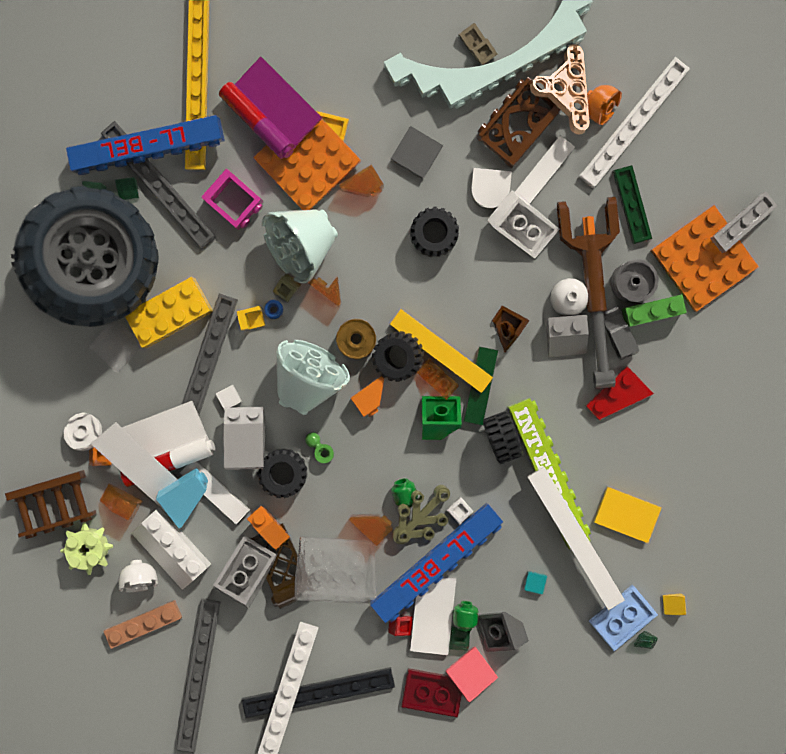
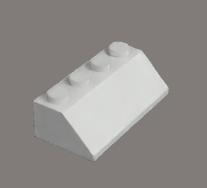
M161 507L155 510L131 533L182 590L211 565L207 558L176 526Z

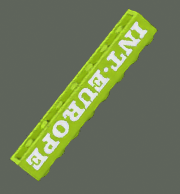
M530 398L508 406L507 408L534 471L536 472L540 468L545 467L586 537L591 541L589 538L591 531L587 524H583L581 519L584 517L580 506L576 507L574 500L576 496L572 488L569 489L566 484L569 481L565 471L561 472L559 464H561L560 458L557 453L554 454L551 447L554 446L550 436H546L544 432L546 425L542 418H538L536 413L539 409L535 400L531 401ZM563 537L566 547L570 550L571 548Z

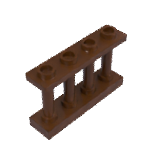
M84 470L5 493L7 501L14 499V502H17L25 528L24 532L18 534V538L25 536V539L37 536L36 532L40 531L46 534L55 531V527L62 525V528L74 525L73 521L80 520L81 523L92 520L91 516L97 514L96 510L87 511L79 484L81 483L80 479L86 477ZM69 483L72 486L80 515L69 517L61 490L63 488L62 484ZM49 488L51 492H54L62 520L51 523L43 494H45L44 490ZM29 494L36 498L44 525L34 529L25 503V495Z

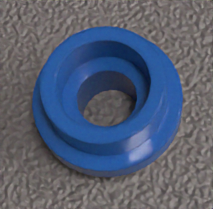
M270 300L265 304L264 312L267 317L277 319L283 314V306L277 300ZM272 306L277 307L276 313L271 312Z

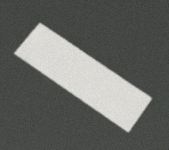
M115 422L90 444L162 508L156 500L158 491L178 479Z

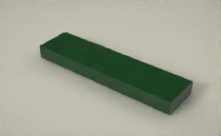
M633 165L613 170L632 244L653 239Z
M479 347L476 365L492 377L498 350ZM492 380L482 393L471 386L464 422L483 425Z

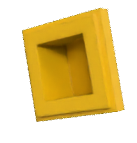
M683 594L662 595L664 615H686L685 596Z

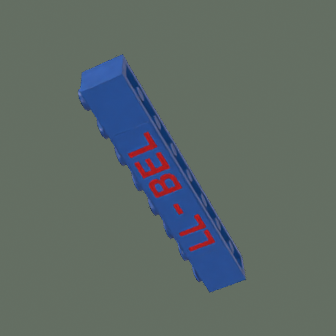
M214 115L67 147L66 151L70 170L78 173V175H87L91 170L105 171L108 170L109 166L114 165L115 167H124L128 162L132 161L134 163L145 162L146 158L161 159L165 154L169 153L171 155H179L183 153V150L198 151L201 150L202 146L206 145L216 147L220 145V142H225L221 119Z
M485 503L370 602V606L385 623L394 621L399 616V611L403 608L408 609L414 603V598L418 595L420 597L429 590L428 586L432 583L437 584L443 578L442 574L447 570L449 572L452 571L462 557L466 559L471 555L472 549L476 545L481 546L487 541L486 537L491 532L495 534L499 531L503 521L491 506Z

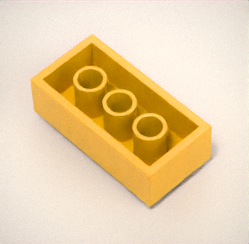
M190 277L142 303L125 318L141 347L149 348L213 313V310L196 279Z

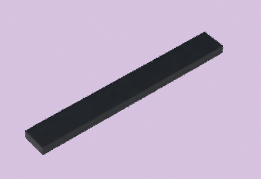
M389 667L302 685L299 687L293 708L395 688L392 669ZM278 691L242 698L245 718L271 713Z

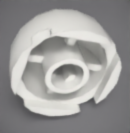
M567 278L559 281L551 292L550 301L552 307L563 316L580 314L585 310L588 303L586 286L577 279Z
M142 560L131 561V565L124 567L119 575L120 592L123 589H126V592H139L148 590L147 586L153 585V588L158 586L155 569L147 563H142Z

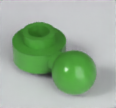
M311 432L307 434L305 442L309 447L315 448L314 455L316 460L320 463L332 461L334 458L333 448L327 444H321L320 436L317 433ZM324 450L328 452V456L325 458L321 455Z

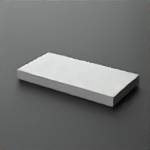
M443 577L437 584L432 583L428 586L429 590L420 597L418 595L416 597L410 651L448 655L456 578Z

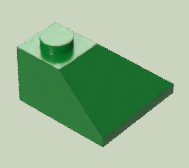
M422 396V440H442L461 428L460 396Z

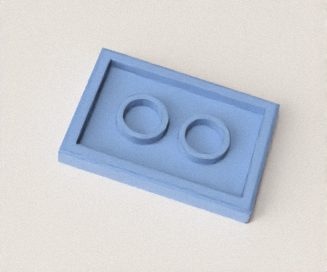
M631 585L621 593L625 601L610 610L606 607L589 620L613 651H616L658 616L634 585Z

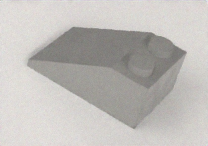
M264 407L225 408L224 470L264 469L266 431Z
M244 536L213 584L214 588L249 609L265 581L277 554Z

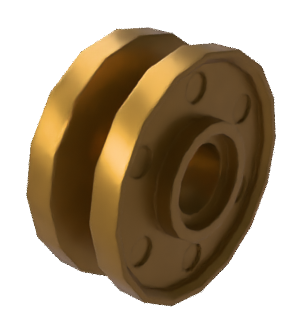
M351 319L340 326L336 342L339 350L345 356L351 359H361L373 351L376 345V334L374 328L368 322L362 319ZM353 334H359L362 337L360 344L356 345L351 342Z

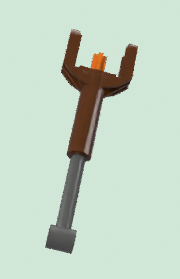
M616 197L606 198L604 209L607 233L595 234L594 216H587L582 218L584 235L575 236V238H572L569 207L566 201L557 202L560 241L580 254L583 260L584 280L588 292L587 310L588 313H592L597 371L593 372L595 389L615 387L616 383L614 370H609L603 316V312L607 311L601 257L604 250L620 233Z

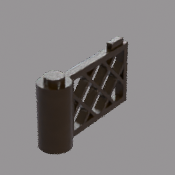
M284 523L280 524L281 527L287 532ZM259 534V535H257V536H255V537H252V538H250V539L253 540V541H255V540H257V539H259V538H262V539H264V538ZM291 538L287 540L288 545L282 544L280 546L273 568L270 569L271 574L268 573L266 577L273 592L271 597L272 603L280 609L315 593L313 583L306 573ZM268 542L266 545V549H268L270 545ZM283 546L291 549L292 555L290 560L280 557ZM278 559L288 562L285 573L275 569ZM291 564L299 566L301 574L297 576L288 574ZM274 572L284 575L282 583L276 586L272 581Z

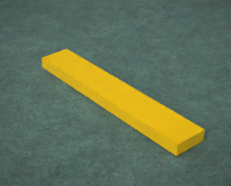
M402 309L391 321L390 325L399 332L404 331L405 334H412L413 338L416 337L418 339L417 343L422 344L424 351L482 393L493 379L492 376Z

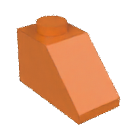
M379 377L351 397L363 416L368 415L371 417L379 411L377 407L380 406L384 384L383 377Z
M260 506L247 518L257 532L275 550L290 538L287 532L263 506Z

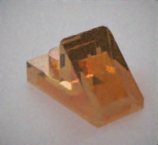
M313 277L308 282L309 285L338 307L342 305L338 277L335 278L329 288H326L327 283L320 277L317 279Z

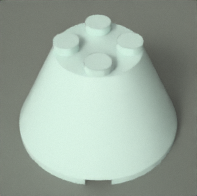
M324 210L270 212L262 219V226H265L266 233L263 234L265 242L280 268L286 274L290 272L295 276L293 279L299 283L310 281L338 236L336 229L328 221L327 213Z
M285 340L277 348V394L280 399L279 403L283 407H290L297 410L300 414L306 415L308 411L343 389L348 384L350 375L345 365L342 364L340 366L335 361L336 357L327 350L301 340H294L293 343H287L288 341Z

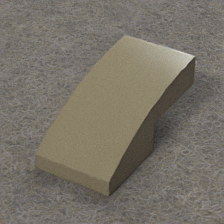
M475 22L458 34L481 66L498 54L488 38L485 39Z

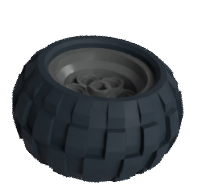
M72 187L69 190L55 192L45 197L23 219L14 245V264L17 277L24 292L43 313L59 320V322L72 326H103L129 315L144 301L151 291L156 279L159 263L158 250L154 239L155 235L149 223L139 213V210L129 201L126 202L113 192L86 187ZM76 234L82 235L84 242H74L73 236ZM95 237H102L105 243L98 246L94 243L93 239ZM69 250L72 253V258H62L61 252ZM86 251L93 254L89 261L82 257V254H85ZM104 255L112 256L113 263H104L102 257ZM73 268L79 269L81 276L78 278L72 277L70 270ZM97 270L101 273L102 278L94 280L90 273Z

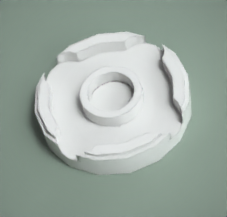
M88 413L74 415L68 420L67 427L64 428V439L67 445L78 451H86L93 448L94 446L90 443L102 434L101 423L96 417Z

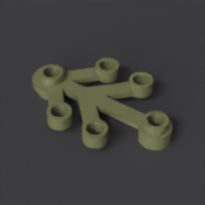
M445 485L435 487L433 491L435 497L421 511L420 506L424 500V495L419 490L411 494L413 500L412 520L408 524L409 507L405 504H401L398 507L399 524L393 530L392 535L397 544H405L410 538L424 537L426 540H431L435 536V532L431 527L413 530L417 525L437 523L439 526H445L448 523V518L443 513L427 516L440 502L449 499L450 490Z

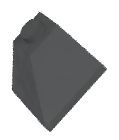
M507 612L478 614L477 624L487 652L516 650L529 641L523 623Z

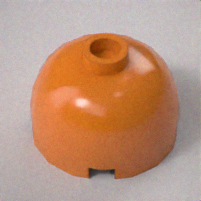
M600 85L593 91L590 90L587 93L589 118L599 125L607 123L615 113L612 111L614 106L618 107L620 104L622 92L610 85Z

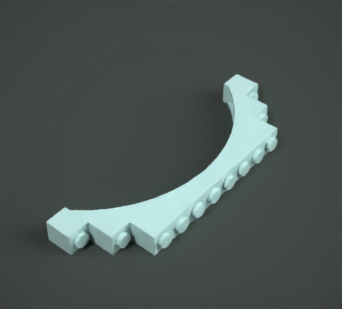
M563 0L551 21L533 40L515 53L489 64L470 68L448 69L420 64L404 58L399 53L384 61V68L395 87L406 85L412 78L422 98L434 96L438 93L437 90L439 89L449 108L455 107L457 109L463 106L466 100L470 98L474 100L480 97L486 89H489V91L499 86V82L503 80L510 81L516 77V73L530 70L536 62H545L550 58L549 55L565 51L567 49L566 46L571 43L576 45L583 41L587 30L579 15H584L590 10L589 8L593 0Z

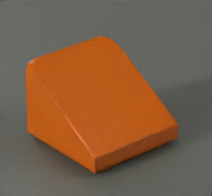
M95 447L89 450L90 466L112 465Z

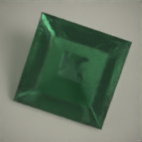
M643 631L638 635L634 647L653 649L658 641V637Z

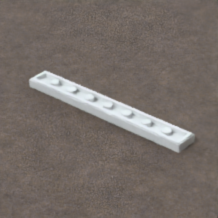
M676 57L671 61L580 174L579 178L592 189L595 188L690 70L688 66Z
M545 467L527 476L606 608L610 610L625 601Z

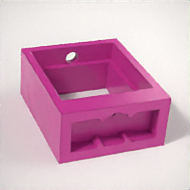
M227 168L201 197L238 230L245 228L250 222L249 218L253 213L257 214L263 207L261 205L263 200ZM232 180L254 199L236 221L213 202Z

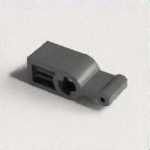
M619 307L604 312V325L619 361L637 354L639 348L628 324L622 317Z

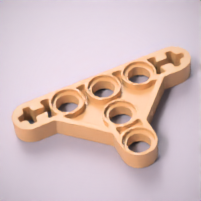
M573 44L564 53V64L550 77L537 76L531 83L530 90L535 96L548 97L569 117L571 131L579 135L583 134L589 127V111L584 53L580 46ZM571 68L577 69L579 75L572 74ZM535 83L543 84L544 90L537 89ZM554 84H559L563 91L555 90ZM572 86H578L581 93L574 92ZM574 103H579L582 106V110H576Z

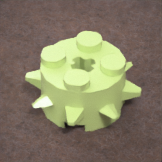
M83 522L80 531L76 533L66 532L68 539L65 548L61 549L60 552L65 553L70 570L73 568L86 570L88 575H91L92 568L97 564L105 567L108 565L105 556L108 550L113 548V545L108 544L107 538L103 536L105 531L103 527L99 530L88 528L86 522ZM84 546L89 548L88 552L85 551Z

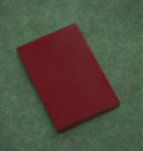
M408 668L401 707L458 718L462 693L448 675Z

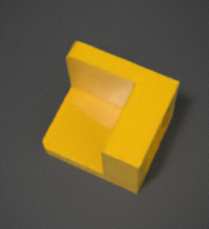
M260 306L236 311L242 331L265 326Z

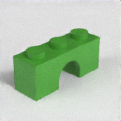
M683 295L621 309L623 319L629 327L687 313Z

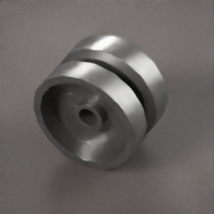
M635 259L627 261L616 268L611 277L612 292L624 303L634 304L647 300L655 293L658 287L657 271L645 260ZM633 278H635L634 282H637V285L633 284Z

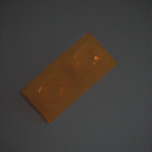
M428 359L421 366L420 370L416 372L446 400L459 387L431 359Z

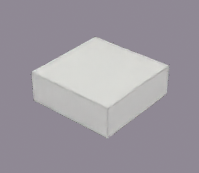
M234 385L216 393L224 411L225 408H231L242 402Z
M461 497L447 509L459 524L474 512Z

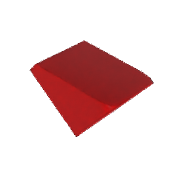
M399 615L394 621H389L388 633L394 636H411L413 616Z

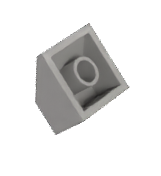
M587 315L545 319L548 357L587 354L589 335Z

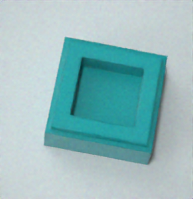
M528 571L524 590L543 595L547 575Z

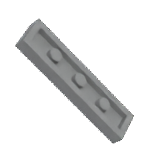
M765 191L710 239L721 253L726 252L777 207V204Z

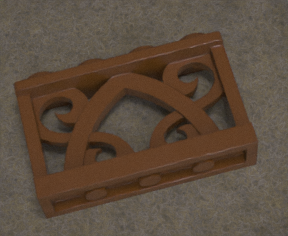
M529 77L525 81L523 79L519 81L515 86L516 92L513 95L508 94L502 102L504 106L500 110L496 109L490 116L492 120L488 124L484 123L477 131L479 133L477 139L501 158L511 169L561 111L548 97L535 96L534 104H530L531 98L529 95L527 100L522 99L523 92L531 91L530 85L533 81ZM541 98L552 109L549 110L538 106L539 99ZM517 99L518 105L511 106V104ZM517 112H529L527 122L532 132L529 134L526 131H515L510 134L509 115ZM533 112L536 113L534 117L539 118L538 123L532 122ZM501 116H502V125L499 124V123H496ZM492 129H497L498 134L494 135V137H501L503 135L504 139L499 142H493L489 138V132ZM520 135L522 136L523 140L522 142L518 143L516 141V138L513 141L512 138L514 136ZM506 143L512 156L509 157L498 146Z

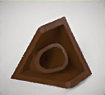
M502 305L492 319V322L495 325L505 353L519 337L529 320Z

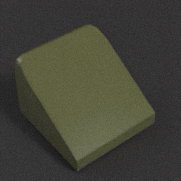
M285 274L281 277L273 292L288 303L300 288L301 283L295 281L289 274Z

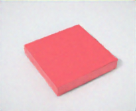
M474 646L445 670L468 702H471L498 678Z

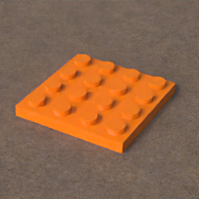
M323 119L293 149V153L288 158H279L267 145L253 157L302 210H311L361 162V159Z
M715 205L708 208L650 250L694 312L700 310L759 267L740 240L724 253H721L710 238L727 224Z

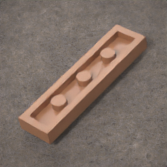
M173 600L105 629L103 632L112 649L181 619L182 615L176 601Z

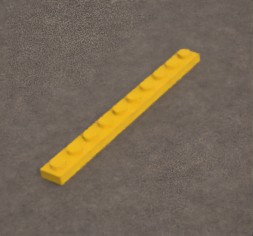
M189 0L186 121L207 117L210 0ZM202 146L201 150L198 151L185 150L186 170H206V146Z

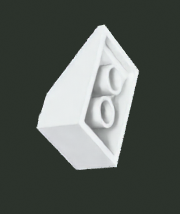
M513 190L510 191L488 218L489 223L497 231L533 258L539 255L559 231L555 224Z

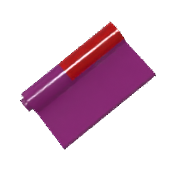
M261 56L235 84L228 82L219 91V97L281 159L288 158L293 153V149L323 119Z

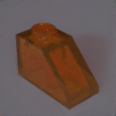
M371 164L339 184V188L343 192L364 197L371 195L375 197L382 192L384 184Z
M108 483L100 498V501L111 512L128 521L135 517L143 502Z
M355 514L349 517V521L376 546L393 529L391 526L392 521L385 515Z

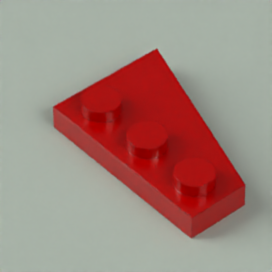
M626 366L615 377V387L603 388L585 406L600 420L654 393Z

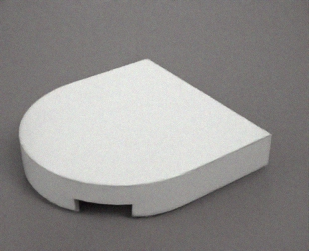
M473 168L471 193L474 200L483 208H497L510 193L512 172Z

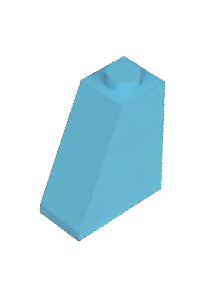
M195 468L174 483L158 491L156 500L178 528L184 525L205 493L208 479L203 472L200 473Z

